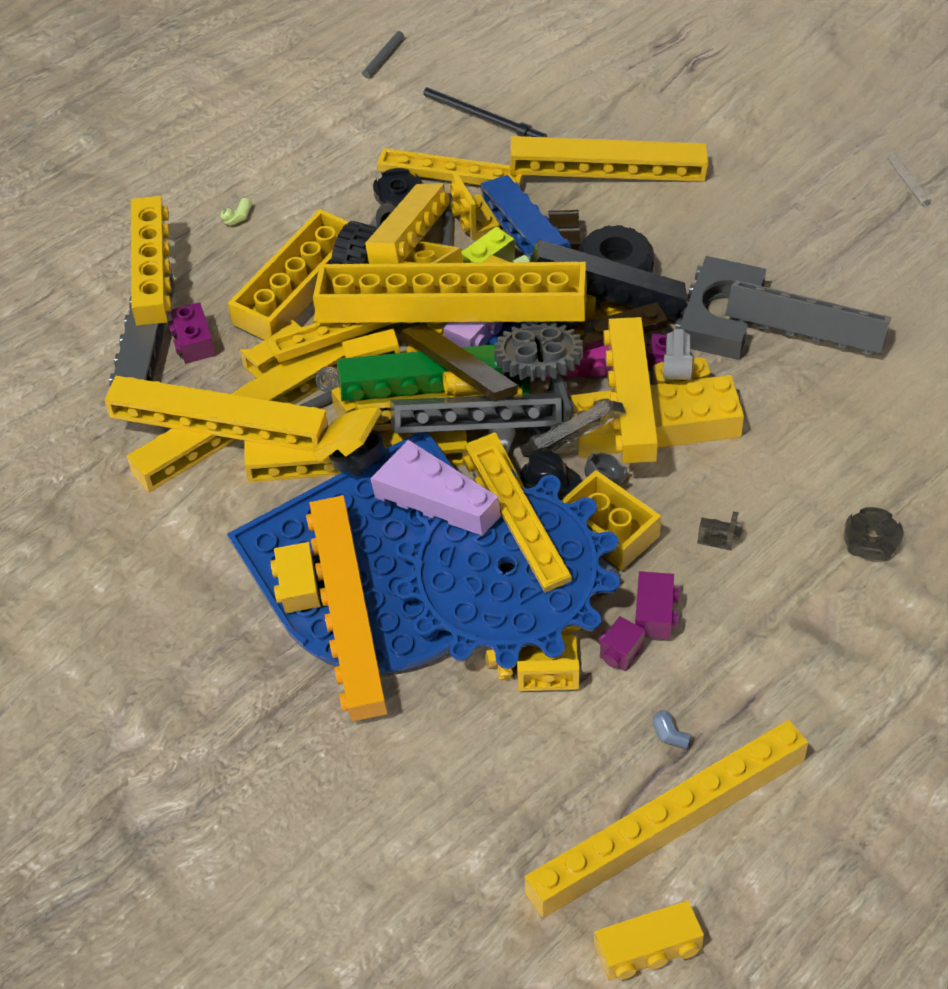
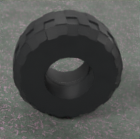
M609 225L596 229L582 240L578 249L580 252L653 273V247L643 234L638 233L631 227Z

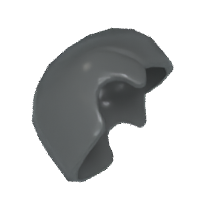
M602 452L591 453L585 463L584 472L586 478L595 470L618 486L626 478L627 467H622L621 463L611 454Z

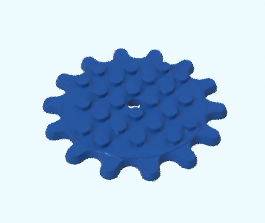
M511 470L517 480L516 473ZM546 475L541 478L535 487L530 489L522 488L571 574V582L544 593L502 515L481 536L450 525L447 520L439 517H434L433 519L423 515L422 511L416 510V517L425 525L426 532L419 539H403L396 544L395 552L397 556L402 560L413 563L415 571L408 578L401 579L395 584L394 593L401 600H419L424 603V611L413 622L414 631L422 637H428L438 631L450 632L453 636V641L449 648L450 655L459 662L466 661L476 649L481 647L493 649L497 664L505 670L515 667L519 659L520 650L526 646L539 647L547 657L556 659L565 650V644L561 638V633L565 628L576 626L586 631H594L599 627L601 616L591 607L589 601L595 594L615 592L620 585L619 576L614 572L602 569L598 563L600 557L613 552L617 548L618 538L612 532L596 533L587 527V521L597 510L596 502L593 499L584 497L571 504L561 502L558 498V491L561 486L560 480L554 475ZM503 563H512L515 566L506 574H503V571L499 569V566Z

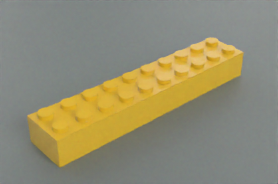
M586 262L320 264L313 295L317 323L585 321L587 292Z

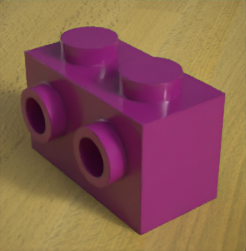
M201 303L172 309L170 311L172 320L168 321L171 336H177V339H173L177 355L182 354L185 364L214 357L213 341Z
M639 571L635 624L645 629V638L670 640L671 628H677L678 610H672L673 603L678 604L680 586H674V574Z

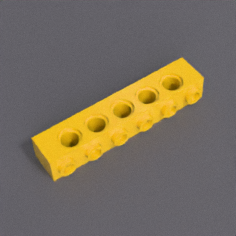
M161 196L131 199V305L136 326L167 323V312L172 311L170 295L167 296V293H171L170 277H167V274H171L169 259H166V256H170L169 241H166V238H170L168 223H165L170 218L168 206H163Z

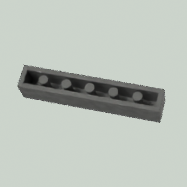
M171 269V274H167V277H170L171 293H167V296L170 295L172 301L175 283ZM131 296L129 299L130 312L129 315H125L124 319L125 332L120 335L119 340L120 352L115 354V371L110 374V386L115 376L153 381L166 323L136 326Z
M738 280L731 286L725 316L732 317L731 320L747 323V321L757 323V327L770 330L772 327L783 329L782 332L787 335L797 336L799 333L807 335L808 339L816 342L828 340L834 342V345L840 348H850V346L861 348V352L870 355L882 352L892 318Z
M556 393L516 394L496 402L487 396L390 400L391 428L395 433L562 426L561 397Z

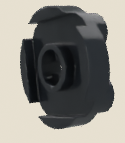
M404 168L386 170L378 181L377 178L374 180V197L380 203V206L387 203L397 207L416 184H422L421 178L416 173V177L409 174V170Z
M371 430L364 444L345 457L337 449L332 455H329V458L336 470L349 472L351 476H358L363 474L367 467L384 459L387 456V451L382 435L378 431Z

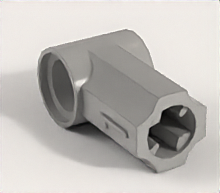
M674 329L671 333H667L663 379L691 380L690 334H687L684 329Z

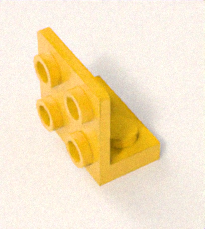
M452 173V183L449 184L453 202L450 203L453 215L458 216L463 232H467L473 241L480 239L496 226L500 229V224L482 195L471 196L458 173Z
M561 635L565 644V650L556 659L547 657L536 646L522 648L517 661L518 691L579 689V660H577L576 636Z

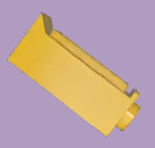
M291 320V325L286 326L285 328L281 329L269 338L302 327H300L294 320ZM269 338L251 349H240L243 367L255 379L284 362L278 363L269 347Z

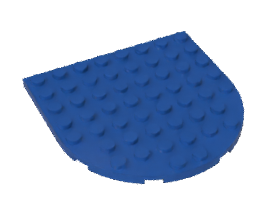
M417 432L387 448V456L367 467L363 474L351 476L349 472H342L227 533L229 541L288 634L299 646L328 664L340 666L338 657L333 658L329 640H334L335 638L333 631L328 632L324 614H329L330 611L329 606H323L320 589L325 588L324 580H318L315 564L321 562L319 555L314 556L311 539L316 538L315 531H309L306 515L311 514L309 502L344 495L379 673H392L413 669L428 664L450 652L449 648L453 641V636L450 632L438 631L428 637H422L414 631L413 622L424 611V603L419 600L404 601L394 593L395 584L401 579L408 578L415 571L413 563L402 560L397 556L395 546L403 539L415 540L421 538L426 532V527L417 519L416 509L410 507L405 509L397 506V503L385 499V501L375 498L371 478L407 440L453 468L428 432ZM309 542L314 560L321 607L285 613L283 604L277 603L274 586L279 585L278 577H273L270 562L271 560H276L274 548Z

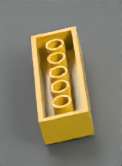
M319 209L228 302L232 325L265 340L286 326L291 325V320L296 321L312 304L320 264H331L332 251L337 236L343 226L348 224L349 221Z
M732 375L650 385L658 442L657 448L741 437L744 414ZM614 390L570 395V400H572L574 405V414L570 416L579 458L589 457L591 453H621L616 452L615 435H619V430H613V413H616V408L611 409L610 392H614Z

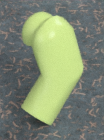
M242 198L237 210L224 209L220 214L224 224L232 226L246 220L252 202L247 198Z

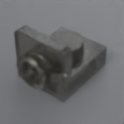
M733 511L730 523L702 517L697 544L731 551L734 540H740L743 524L738 523L739 512Z

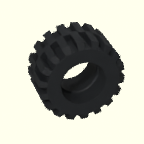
M350 221L348 224H345L335 241L331 264H369L365 243L379 227L356 221Z

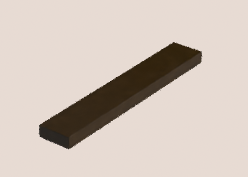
M425 323L402 330L403 340L494 402L518 394V385Z

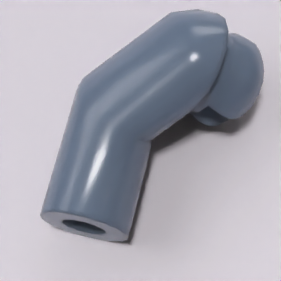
M662 710L655 714L653 726L659 739L664 743L688 749L692 735L676 730L670 712Z

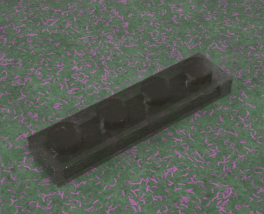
M608 398L596 401L594 407L589 410L576 412L572 415V419L552 425L550 431L530 437L528 443L520 446L523 457L529 458L532 452H553L626 413L623 403L611 401Z

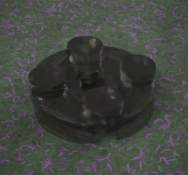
M877 507L860 509L859 513L853 516L851 514L845 523L843 536L847 544V551L853 556H859L868 560H891L901 546L903 527L900 522L897 524L892 518L893 514L887 510ZM870 530L876 531L878 537L869 536Z

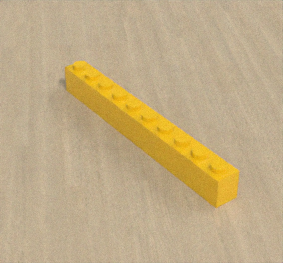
M358 335L347 340L363 337V335ZM342 342L286 360L230 394L296 404L337 379V359L345 358ZM172 428L142 447L135 449L127 455V460L131 473L150 493L237 439Z
M788 719L525 875L526 896L542 919L804 762L808 741Z

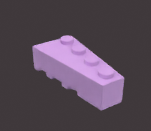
M409 440L371 478L375 498L385 501V499L396 502L397 506L405 509L410 507L422 511L423 515L433 519L434 517L447 520L450 525L481 536L501 516L497 495Z

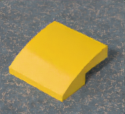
M378 407L363 408L338 417L331 422L312 455L320 462L337 449L345 457L364 444L382 410Z

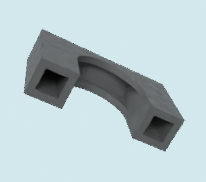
M710 256L705 257L703 265L697 266L695 274L696 283H691L688 293L690 300L686 302L681 313L683 319H678L675 329H684L687 334H690V349L736 360L740 359L746 342L748 323L715 316L705 308V305L716 299H729L731 286L736 280L764 287L765 268Z

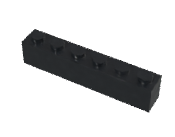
M540 239L537 240L529 262H586L587 295L632 308L658 302L666 318L676 321L687 302L685 282Z

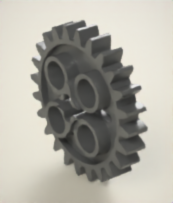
M532 322L531 326L522 323L520 329L511 327L512 332L504 331V337H498V342L494 344L495 361H497V367H502L503 373L510 371V377L519 374L520 380L525 379L527 376L530 377L531 381H534L536 377H540L542 381H545L546 376L557 379L556 374L567 375L566 369L574 371L575 365H580V359H583V341L580 340V335L575 334L574 329L567 330L566 325L558 328L556 322L550 326L546 322H542L541 325ZM536 339L540 343L542 362L538 361Z

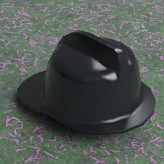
M550 451L532 452L529 456V462L520 471L522 483L537 485L541 478L546 475L556 476L560 480V490H566V495L582 482L578 473L565 466L558 454Z

